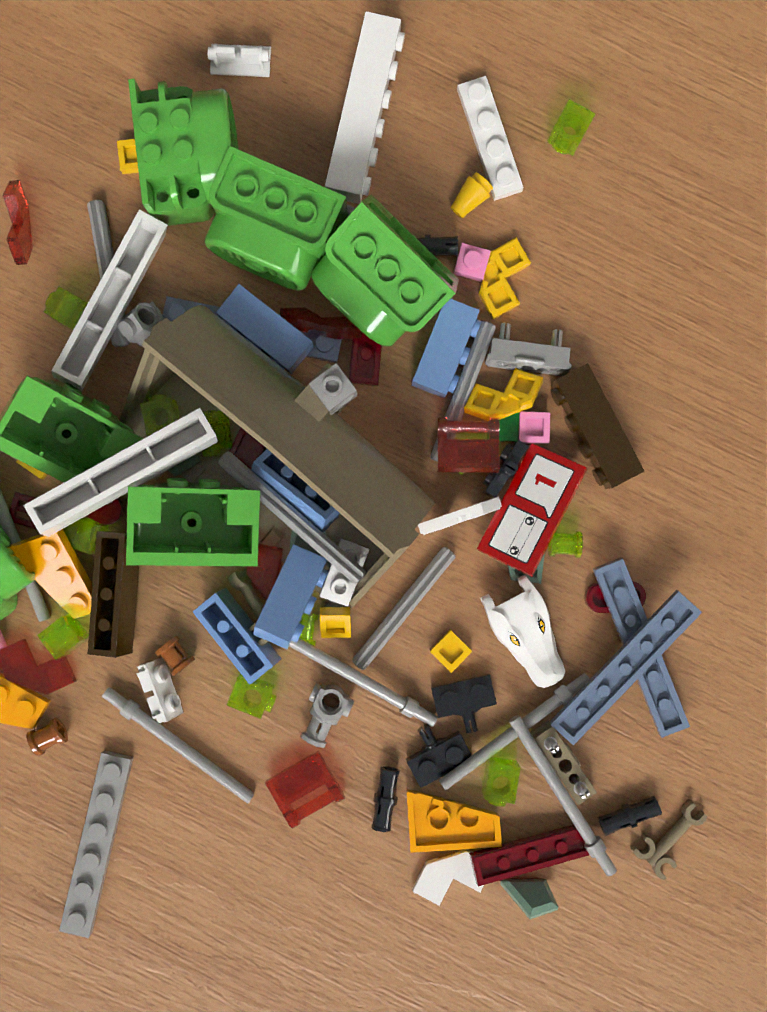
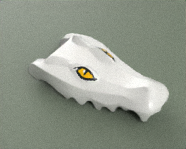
M524 574L517 578L519 585L524 591L523 593L498 606H495L489 594L481 597L480 600L485 608L491 629L497 639L525 667L534 684L538 687L546 688L556 684L564 677L565 668L557 652L546 603L527 575Z

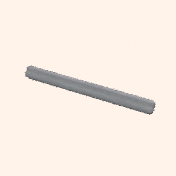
M231 452L223 454L218 461L221 468L244 488L260 490V502L352 583L356 584L365 575V569Z

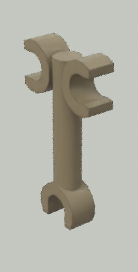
M247 568L240 573L235 571L227 577L228 581L234 589L242 592L258 619L264 605L251 585L253 581L252 574ZM256 622L250 626V631H254ZM260 639L257 643L263 646L269 641Z
M690 800L686 801L682 806L683 816L656 845L648 835L643 833L641 837L646 841L647 847L644 850H638L634 845L630 847L638 858L645 859L652 865L654 873L662 880L666 879V876L660 870L662 864L669 863L674 869L677 867L676 862L665 853L691 825H701L707 819V815L702 811L695 817H691V811L696 805Z

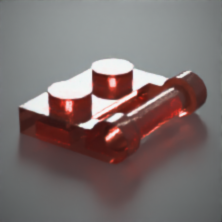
M438 417L437 472L499 473V418H489V421L447 420V417ZM447 433H489V439H447Z
M319 750L267 779L265 782L285 820L292 829L301 824L300 820L334 801L338 803L345 799L340 785L336 782ZM324 784L328 788L327 792L295 810L290 805Z

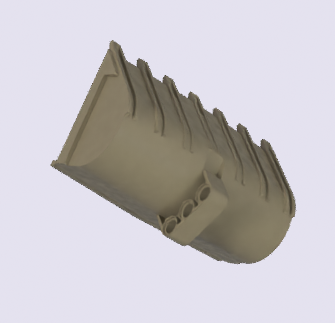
M205 305L192 307L173 321L164 318L152 327L150 336L143 340L142 346L145 350L119 421L128 425L135 434L146 438L200 408L216 434L218 442L197 453L202 462L181 473V475L189 482L199 483V479H218L220 485L242 488L244 487L219 466L218 461L223 454L229 452L240 428L248 432L266 447L265 450L268 449L340 513L338 518L326 530V536L338 546L340 539H344L369 549L363 565L365 575L356 584L349 605L345 606L328 600L324 606L350 607L351 610L417 538L419 533L415 528L436 502L339 416L346 405L331 415L309 384L306 387ZM329 363L326 364L311 381H313L315 378H317L319 375H321L323 372L329 369L332 365H330ZM165 472L154 477V479L158 480ZM261 502L259 509L257 567L272 553L285 563L291 550L292 529ZM325 565L324 569L329 571L330 567ZM316 586L315 590L321 593L322 588ZM320 613L316 617L318 620H320Z

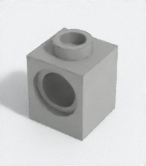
M337 363L309 383L313 392L331 415L358 396L357 390Z

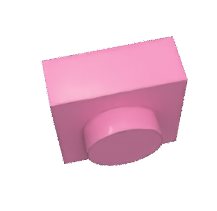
M462 243L453 274L482 282L491 251Z
M519 412L518 440L523 443L548 444L550 441V413Z

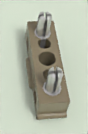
M548 720L530 732L577 805H580L597 793L580 768L581 764L568 744L562 741ZM568 759L565 767H559L561 760ZM575 773L574 777L569 778L571 774Z

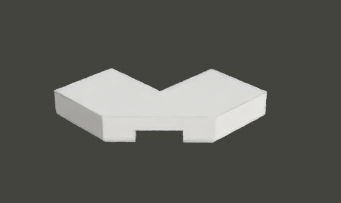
M499 497L419 523L418 527L420 533L425 535L499 510L502 505Z
M462 849L456 851L455 854L426 861L412 887V892L439 906L453 879L481 892L484 885L477 886L469 855L473 851Z

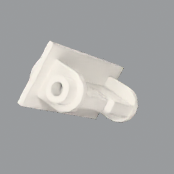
M214 43L211 44V47H208V59L211 60V75L270 77L271 46L223 45Z
M340 539L338 547L363 568L369 549ZM331 564L319 597L348 606L356 584L352 583Z
M163 657L137 666L139 672L136 674L144 693L151 690L154 693L153 696L146 698L152 718H156L158 723H165L184 713L181 700L176 693L170 676V670L166 666Z

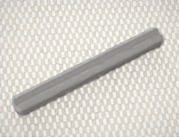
M92 200L88 202L87 207L101 280L114 257L105 204L102 200ZM117 326L111 337L112 345L115 347L129 345L130 342L123 336Z
M487 321L481 322L430 455V458L440 463L446 461L464 414V407L473 390L496 329L494 324Z
M447 547L441 548L354 656L352 662L359 669L365 670L455 559L456 555Z

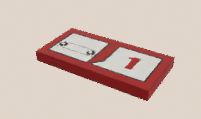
M532 443L501 501L502 507L495 512L477 550L532 577L587 471V467Z

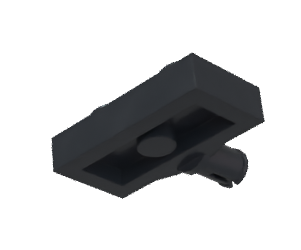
M520 440L514 442L513 445L507 443L498 457L502 460L497 470L491 468L482 482L486 485L483 493L492 499L497 497L508 478L513 476L518 470L517 464L529 447Z
M490 674L431 688L438 718L451 715L462 716L466 733H472L469 721H471L473 732L478 731L475 712L481 708L497 705Z
M428 724L424 725L428 736L422 726L417 730L425 745L419 752L406 758V761L420 788L445 776L472 756L459 731L447 737L436 739Z

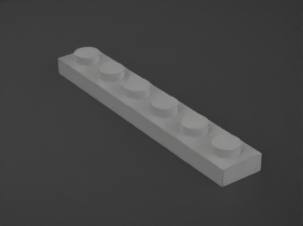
M106 750L101 753L59 929L60 932L89 938L93 932L134 757Z

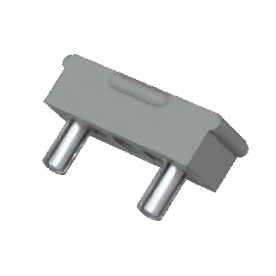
M506 323L501 324L499 339L492 338L489 354L485 361V365L488 367L510 370L517 368L526 372L556 376L566 375L572 367L569 363L571 348L561 347L562 330H559L558 334L557 329L552 331L551 345L509 340L511 324L509 323L506 325V332Z

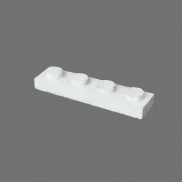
M483 76L459 84L457 92L487 181L493 187L491 193L494 201L522 192L524 187L487 77Z

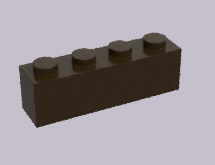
M588 363L560 377L551 384L553 388L550 390L551 396L557 406L562 405L567 415L564 417L566 425L572 433L576 432L581 442L578 443L579 449L585 459L591 460L595 468L592 470V473L599 486L604 485L605 489L614 488L644 472L637 455Z
M97 531L87 655L116 658L133 653L139 565H126L127 532Z

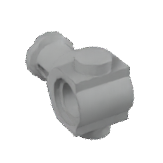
M153 302L139 303L125 315L117 326L129 342L138 343L139 346H142L143 340L150 336L152 327L163 320L164 317Z
M316 683L308 699L314 702L310 710V714L313 716L307 730L303 731L300 737L311 745L325 748L327 744L325 739L331 726L337 725L342 715L348 717L354 700L350 699L349 695L345 694L338 685H325L323 683L319 685ZM328 693L336 694L340 699V703L335 707H329L324 703L323 697ZM322 723L319 732L316 733L319 724Z

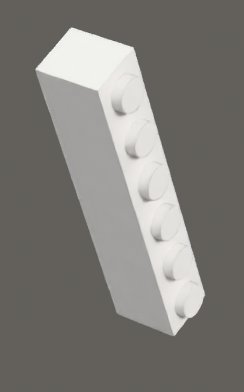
M367 11L363 20L325 183L326 188L346 196L347 202L356 204L361 203L363 195L368 196L372 177H367L369 167H375L378 148H374L376 137L382 138L385 119H381L383 108L388 109L390 105L392 91L388 90L390 80L395 81L399 62L394 61L396 51L402 52L405 33L401 32V19Z
M139 209L51 370L53 378L63 383H69L83 391L166 236L167 224Z
M199 408L23 506L39 533L49 537L128 493V486L142 485L217 443V436Z

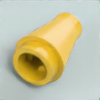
M475 172L472 177H467L450 209L463 219L469 212L490 197L489 193L493 189L492 185L483 176Z

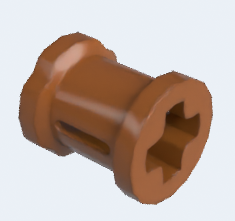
M177 636L166 642L155 652L157 656H162L172 669L171 674L173 676L195 660L193 656H188L178 643L179 638Z
M55 717L50 720L47 726L37 731L32 729L27 732L26 738L32 752L36 756H41L49 747L57 743H66L68 741V733L64 724Z

